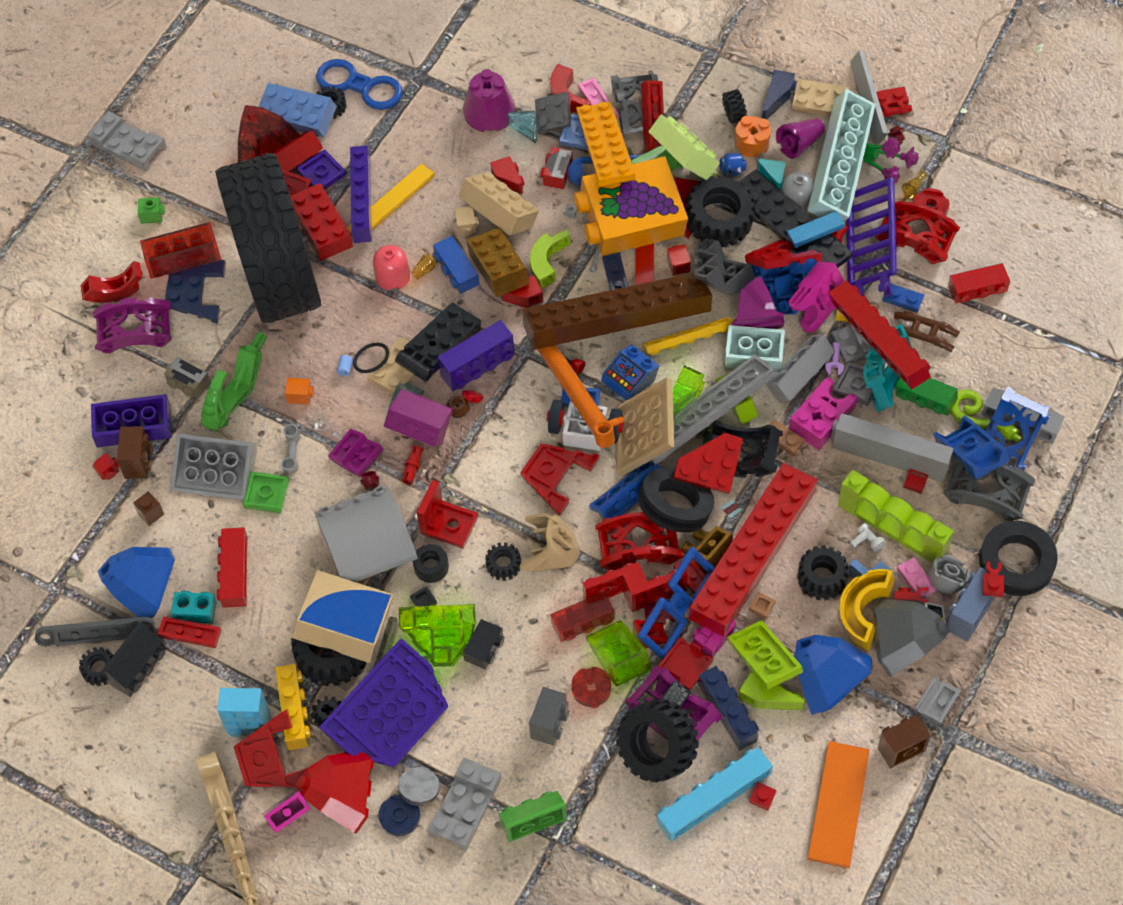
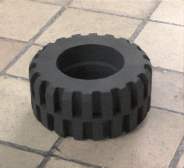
M711 176L707 181L703 179L698 182V185H694L688 195L685 208L688 217L687 228L690 233L694 232L693 237L697 240L701 239L703 241L708 238L719 241L721 247H727L728 244L733 246L737 244L738 240L742 241L751 230L756 210L755 199L750 194V190L746 186L743 187L742 182H736L731 177L723 178L724 176H718V178H714V176ZM722 203L732 208L736 216L728 220H717L709 216L704 208L709 204Z
M291 638L292 653L296 665L302 671V675L306 678L310 677L313 683L317 684L320 681L323 686H328L329 683L337 686L340 685L339 682L341 681L347 683L351 681L350 677H357L360 674L359 669H364L367 665L365 661L343 654L333 658L319 657L312 651L314 645Z
M667 699L650 700L628 710L620 720L621 726L617 728L616 733L619 735V739H616V744L620 748L619 756L623 757L625 761L623 764L626 768L630 767V772L635 776L640 775L641 780H650L655 783L669 780L685 772L693 764L692 760L696 759L697 751L695 749L699 748V740H696L698 731L693 727V719H689L687 716L688 712L684 708L679 709L680 705L675 702L670 703ZM650 723L659 726L667 737L668 753L666 758L656 755L648 744L647 728Z

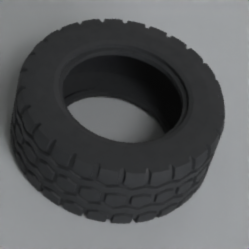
M268 153L262 155V157H254L252 160L247 159L217 169L215 173L224 208L262 323L275 322L276 320L285 319V316L288 318L319 308L322 304L318 287L276 154Z

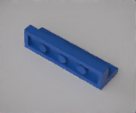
M649 461L634 469L589 505L590 509L598 512L602 519L622 515L638 502V494L645 477L651 471L660 468L659 465Z

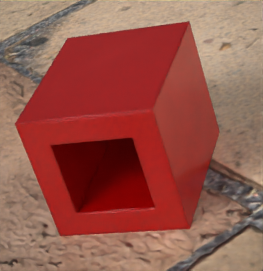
M685 244L667 248V260L672 275L689 273L691 261Z

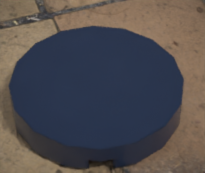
M393 795L381 804L379 822L388 834L405 836L413 832L419 824V807L405 802L401 795Z

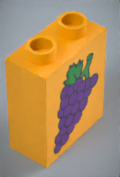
M666 156L632 164L636 180L599 186L596 173L582 176L581 190L574 192V202L579 214L587 213L590 223L584 225L586 239L589 245H598L601 256L684 236L688 217Z

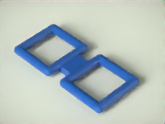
M694 547L688 549L668 583L669 588L674 592L668 602L665 598H659L638 633V638L662 660L674 646L687 624V620L683 617L685 612L692 605L715 569ZM694 558L708 573L693 598H691L678 585V582ZM662 609L667 611L678 622L663 649L647 635Z

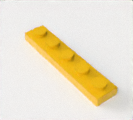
M728 316L642 343L643 351L647 354L655 355L665 348L674 349L681 343L690 344L695 342L697 338L702 337L705 339L712 337L713 333L728 332V326L732 324L734 319Z

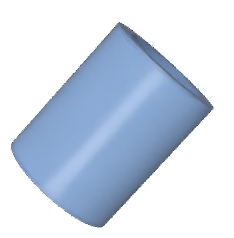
M348 355L340 356L337 368L339 375L348 376L350 374L353 358Z

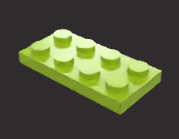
M762 620L727 637L731 647L767 690L803 673L801 664Z

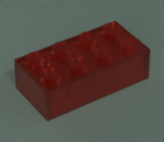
M211 222L140 240L150 279L221 260Z

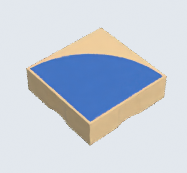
M317 570L297 618L292 638L318 647L329 648L343 655L370 663L380 631L387 617L393 594Z

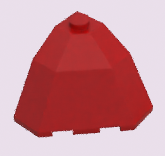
M347 752L328 755L306 768L299 777L295 787L302 797L316 809L357 834L369 814L366 803L367 797L371 795L372 781L369 780L370 770L373 769L374 761L366 753H358L357 756L350 755Z

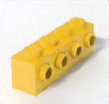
M295 663L275 667L281 712L288 709L293 724L292 728L284 730L288 750L309 747L308 738H311L309 725L306 726L305 719H308L307 707H303V701L306 700L304 688L300 686V682H303L302 671L297 670Z

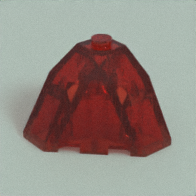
M245 105L238 134V162L247 159L252 160L254 157H262V155L273 153L300 134L281 116L263 107Z

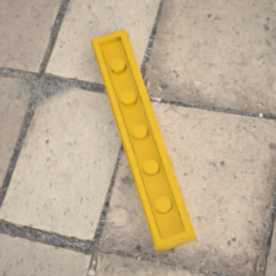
M421 163L371 206L372 230L435 177L434 172ZM350 224V225L347 227V229H348V231L350 232V234H351V236H352L351 224Z

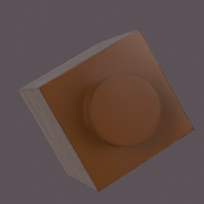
M149 491L133 502L137 514L149 526L164 515L160 503Z

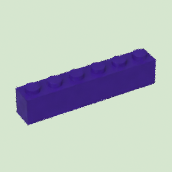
M368 145L350 147L351 231L354 243L372 242L370 154Z

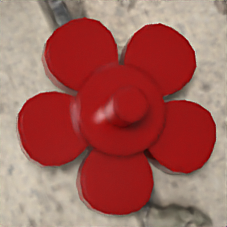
M474 390L462 392L465 400L469 401V403H473V401L481 403L483 396Z

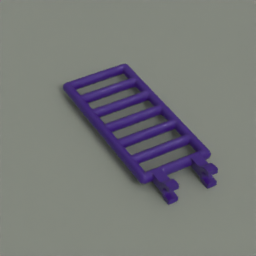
M892 177L857 189L854 198L886 186L887 194L854 205L853 199L850 216L847 219V248L853 253V257L847 261V281L852 286L855 285L858 288L861 296L865 295L864 285L879 280L878 291H884L885 297L892 296L890 276L897 273L895 181ZM888 201L887 209L854 220V213ZM888 216L887 224L854 235V228ZM888 231V239L854 250V243ZM889 246V254L854 266V258ZM889 262L888 270L855 281V273Z

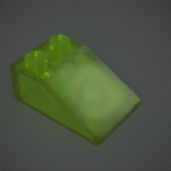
M686 365L683 366L673 387V415L701 394L706 383L702 381L705 374Z
M621 620L586 636L591 649L616 687L652 670L647 650Z

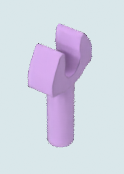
M834 342L832 347L835 353L832 355L831 362L825 364V372L830 377L831 369L836 368L838 370L837 377L839 378L844 370V365L839 362L840 343Z

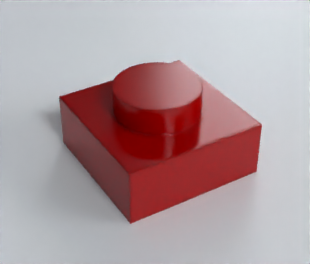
M757 782L749 803L769 811L777 790Z

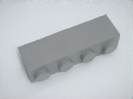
M824 334L812 335L766 385L778 401L790 402L794 400L797 396L796 394L807 386L808 381L819 373V369L830 361L835 350Z
M992 388L981 415L992 418L1005 392L1004 390ZM1012 402L1019 410L1023 408V406ZM1028 408L1025 409L1022 415L1025 417L1027 414L1032 413L1030 420L1036 421L1039 413ZM1048 410L1047 413L1050 414L1046 425H1041L1036 437L1053 444L1065 416ZM1005 414L1003 419L1009 422L1015 415L1013 414L1010 417L1009 414ZM1018 420L1012 424L1018 430L1022 431ZM1028 426L1030 435L1032 434L1035 426Z

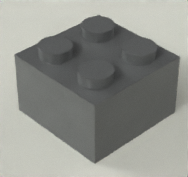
M546 687L542 688L529 722L531 739L553 746L556 739L560 740L563 728H561L562 723L567 721L570 712L568 710L569 702H567L565 693Z

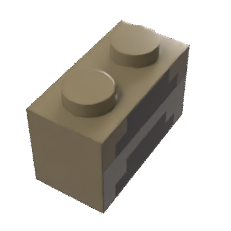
M178 357L164 373L167 380L166 383L171 388H178L186 396H193L196 399L201 396L211 383L207 372Z

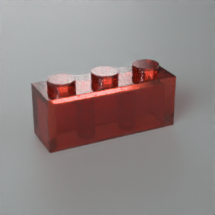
M604 591L550 614V619L560 642L565 640L571 641L579 634L590 633L598 626L610 624L615 620V610Z

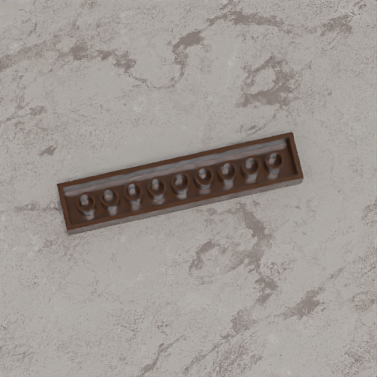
M694 273L525 308L523 309V326L534 350L711 312L712 293L706 284L694 277Z

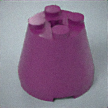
M484 69L471 79L463 104L464 118L469 126L481 132L484 130L500 131L513 121L515 117V102L505 81L499 74L489 69Z

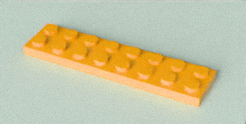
M600 102L595 105L577 107L578 119L599 186L636 180L611 102Z

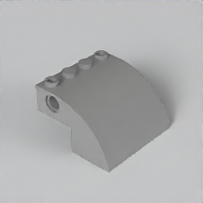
M388 486L376 487L374 491L360 493L355 498L341 500L333 506H325L314 512L340 578L357 582L418 559L403 517Z

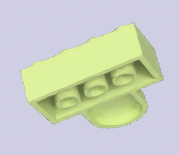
M661 114L648 132L684 168L706 180L711 176L716 178L719 174L716 168L720 164L715 158L717 154L710 148L706 150L707 145L700 140L697 141L698 137L691 131L688 132L689 128L681 122L677 124L678 122L671 116L667 118Z

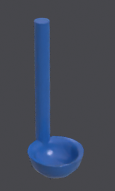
M629 155L630 160L639 157V155ZM579 157L571 162L567 170L570 183L581 187L582 176H584L583 164H592L591 157Z

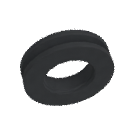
M671 467L658 468L647 474L638 494V502L644 514L651 521L665 529L682 533L697 531L707 523L714 508V497L710 489L673 479L675 468ZM659 492H677L686 497L693 505V508L683 509L672 506L661 497Z
M1024 521L1004 522L990 530L983 541L979 554V565L981 568L985 569L987 562L990 561V567L997 569L998 562H1000L998 551L1009 543H1020L1028 546L1038 558V566L1029 573H1014L1002 565L999 575L1004 576V593L1013 596H1027L1037 593L1046 587L1052 579L1058 560L1057 549L1051 537L1040 527Z

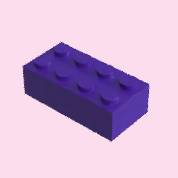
M499 320L438 356L441 378L451 391L454 392L457 389L463 388L470 381L480 378L487 371L494 370L502 362L509 361L515 355L513 334Z
M167 394L91 404L92 438L97 448L118 445L120 427L143 426L146 434H149V441L172 438L171 405Z

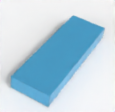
M835 211L788 230L787 235L796 248L845 228V223L839 213Z

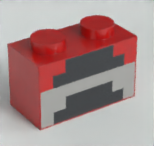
M556 147L551 148L550 154L547 153L545 158L546 166L542 167L540 175L543 178L544 186L559 189L565 188L568 178L567 170L573 161V151Z

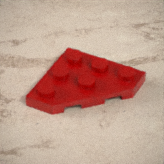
M724 433L680 457L676 463L673 479L729 494L743 438Z

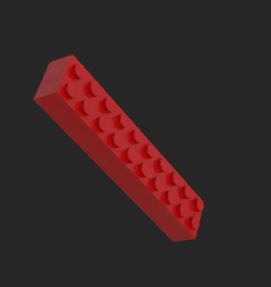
M785 463L781 465L690 606L688 620L724 638L731 624L738 616L813 497L818 479Z

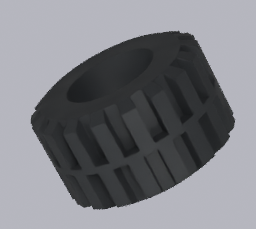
M821 545L819 549L815 546L813 551L807 550L806 555L803 554L801 557L797 575L798 584L802 587V591L804 593L808 592V596L811 598L815 596L816 600H820V598L829 600L830 596L836 598L837 593L841 594L847 583L849 565L846 563V557L841 556L839 550L835 552L831 546L829 549L825 545ZM816 568H827L834 575L830 578H819L812 571Z

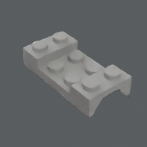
M107 111L87 134L90 144L144 171L148 170L150 158L156 151L167 148L164 138L152 132L147 134L123 122L122 117L110 111Z
M463 757L455 773V779L439 811H436L427 829L428 835L431 837H442L455 843L462 850L467 851L502 779L501 773Z

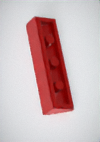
M646 80L641 83L644 153L661 146L648 131L661 114L664 116L662 81Z

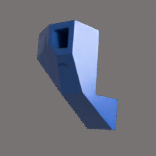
M807 259L803 264L793 261L789 266L771 269L750 265L755 277H762L775 309L784 315L797 314L798 311L791 309L789 300L799 289L798 285L818 261Z
M131 547L110 556L100 567L98 574L101 582L111 594L137 617L152 618L160 607L175 557L171 549L167 547Z
M813 635L797 640L796 660L803 668V673L798 676L812 715L831 710L871 674L872 658L841 638Z

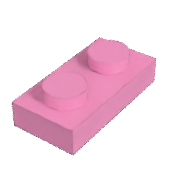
M914 557L897 566V571L912 592H917L921 587H929V591L921 592V598L936 591L929 581V577Z

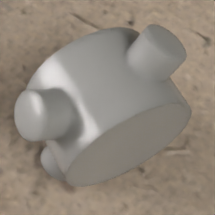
M568 204L563 214L569 218H575L577 209L574 205Z

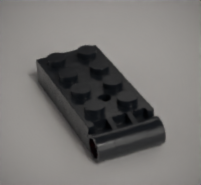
M452 302L404 346V350L397 354L395 362L427 382L439 370L438 356L477 334L481 330V320Z

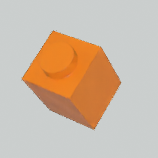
M287 378L285 389L287 403L310 405V399L314 397V386H311L310 379Z

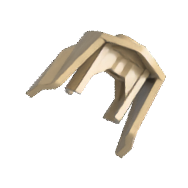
M547 513L525 517L526 522L536 526L537 529H534L533 532L540 534L544 542H547V545L543 548L532 549L531 553H533L534 557L521 563L520 569L528 572L546 571L571 567L580 555L578 543L574 533L563 519L557 515H549Z

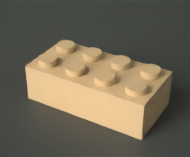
M489 172L465 178L458 195L459 198L510 236L531 229L539 212L532 203L520 197V194L512 191L505 183L497 180Z

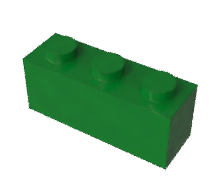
M899 378L895 385L896 396L900 399L911 401L919 407L931 409L936 414L948 416L958 399L957 388L929 378L912 390L901 378Z

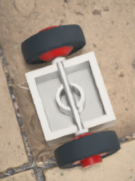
M553 400L546 421H548V433L559 434L564 422L563 445L601 451V447L596 444L594 435L573 403L570 401L566 415L564 412V401ZM598 406L607 421L622 416V410L612 409L608 418V407ZM624 422L613 427L614 444L618 442L619 435L623 432Z

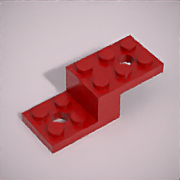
M639 562L628 563L620 569L609 570L604 575L590 577L583 582V600L586 606L623 593L631 611L635 612L643 609L644 605L656 604L659 598L667 600L672 597L674 592L669 588L668 583L677 569L670 571L667 575L662 577L656 576L647 581ZM685 570L678 585L687 592L688 574Z

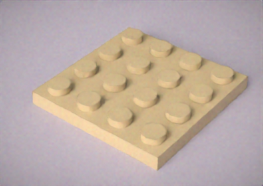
M666 377L616 406V409L622 410V417L624 418L623 432L620 433L616 443L617 474L625 475L674 448L672 379Z

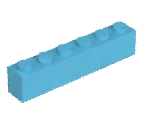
M759 747L746 751L741 759L738 761L733 760L727 764L725 770L720 773H713L707 782L697 784L693 787L692 792L679 796L670 807L665 806L658 811L657 824L671 842L755 786L757 782H761L772 774L773 765Z

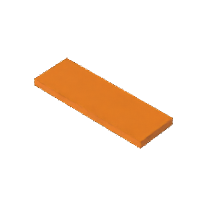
M829 741L807 860L850 868L870 749Z

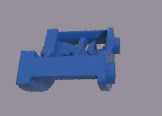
M1007 387L989 422L986 433L992 438H1000L1001 445L1004 447L1005 440L1003 435L996 430L997 425L1009 426L1018 420L1022 429L1023 440L1014 445L1004 447L1009 457L1008 462H1010L1011 457H1015L1017 462L1015 467L1005 465L1013 469L1018 467L1024 471L1027 465L1024 461L1041 425H1046L1050 414L1047 413L1050 406L1038 404L1014 393V389ZM1012 402L1023 406V408L1019 410ZM1028 408L1039 413L1037 420H1030L1032 413L1024 417L1022 413L1025 409ZM1005 414H1009L1010 417L1013 414L1015 415L1009 422L1003 419ZM1028 426H1030V427L1035 426V428H1034V430H1033V432H1032V434H1031V436H1030ZM1026 446L1022 455L1020 456L1017 450Z

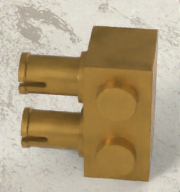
M715 526L710 533L699 529L694 531L693 539L699 540L701 543L696 546L689 541H685V544L683 543L681 546V550H683V553H687L690 547H694L716 568L733 541L732 533L718 526ZM694 559L695 563L700 567V569L703 570V571H705V572H707V571Z

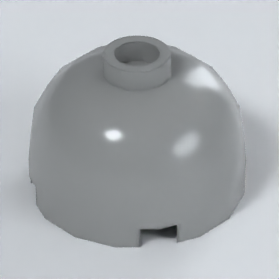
M795 172L783 180L780 190L800 208H806L810 202L814 181L806 173Z
M943 555L942 558L936 557L929 569V581L937 591L945 594H955L961 591L968 583L970 571L969 569L965 570L962 567L964 563L955 557Z

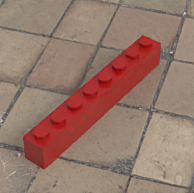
M845 281L828 292L834 307L911 390L931 378L928 362L920 358L915 348H910L908 341L904 337H900L899 332L894 326L890 327L886 317L880 316L877 308L874 305H870L865 295H860L855 285L852 286L848 281Z

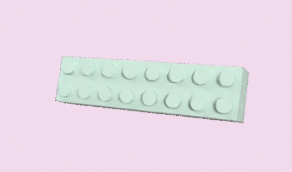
M845 89L834 100L807 210L818 217H823L837 211L843 221L847 220L850 216L876 105L848 89Z

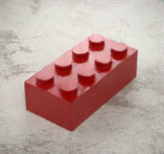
M321 183L290 196L297 221L320 261L353 247L351 234Z

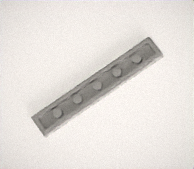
M858 51L850 63L860 96L876 104L870 131L874 144H880L888 135V130L864 51Z

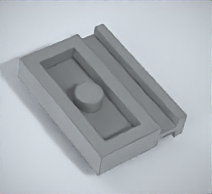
M934 677L916 705L914 712L922 714L923 717L941 726L961 691Z

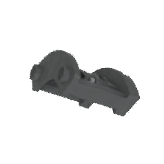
M652 70L648 71L647 75L619 78L618 75L611 76L612 93L616 103H620L621 108H618V114L623 134L643 131L642 108L640 109V106L635 101L625 99L630 98L635 93V89L641 91L642 82L646 80L658 81L657 74H654ZM630 107L634 108L632 111L628 110ZM638 121H640L642 124V126L630 128V126L634 125Z
M956 457L954 458L956 464L947 490L943 492L950 502L980 506L999 514L1007 521L1023 518L1022 511L1030 486H1034L1036 479L1018 467L1013 469L1005 464L985 474L983 477L975 479L966 471L965 465ZM990 474L996 475V481L1003 490L986 494L976 481L985 479ZM965 482L960 486V489L964 488L966 490H957L958 484ZM1018 488H1020L1019 494L1017 495L1015 491ZM1011 496L1016 500L1014 508L1012 507L1013 500Z

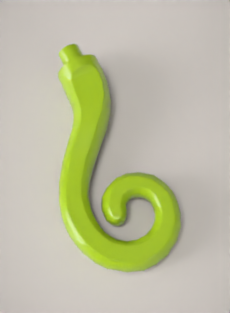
M968 389L958 391V399L950 411L957 422L961 423L962 417L967 416L959 408V402L963 399H971L975 402L973 406H963L965 413L974 415L981 411L983 400L977 392ZM967 416L983 430L987 429L991 420ZM997 425L996 430L1007 441L1018 443L1022 440V437L1018 435L1020 431L1015 426Z

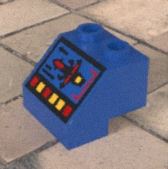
M630 345L618 353L603 372L601 381L627 401L655 381L660 366L634 345Z

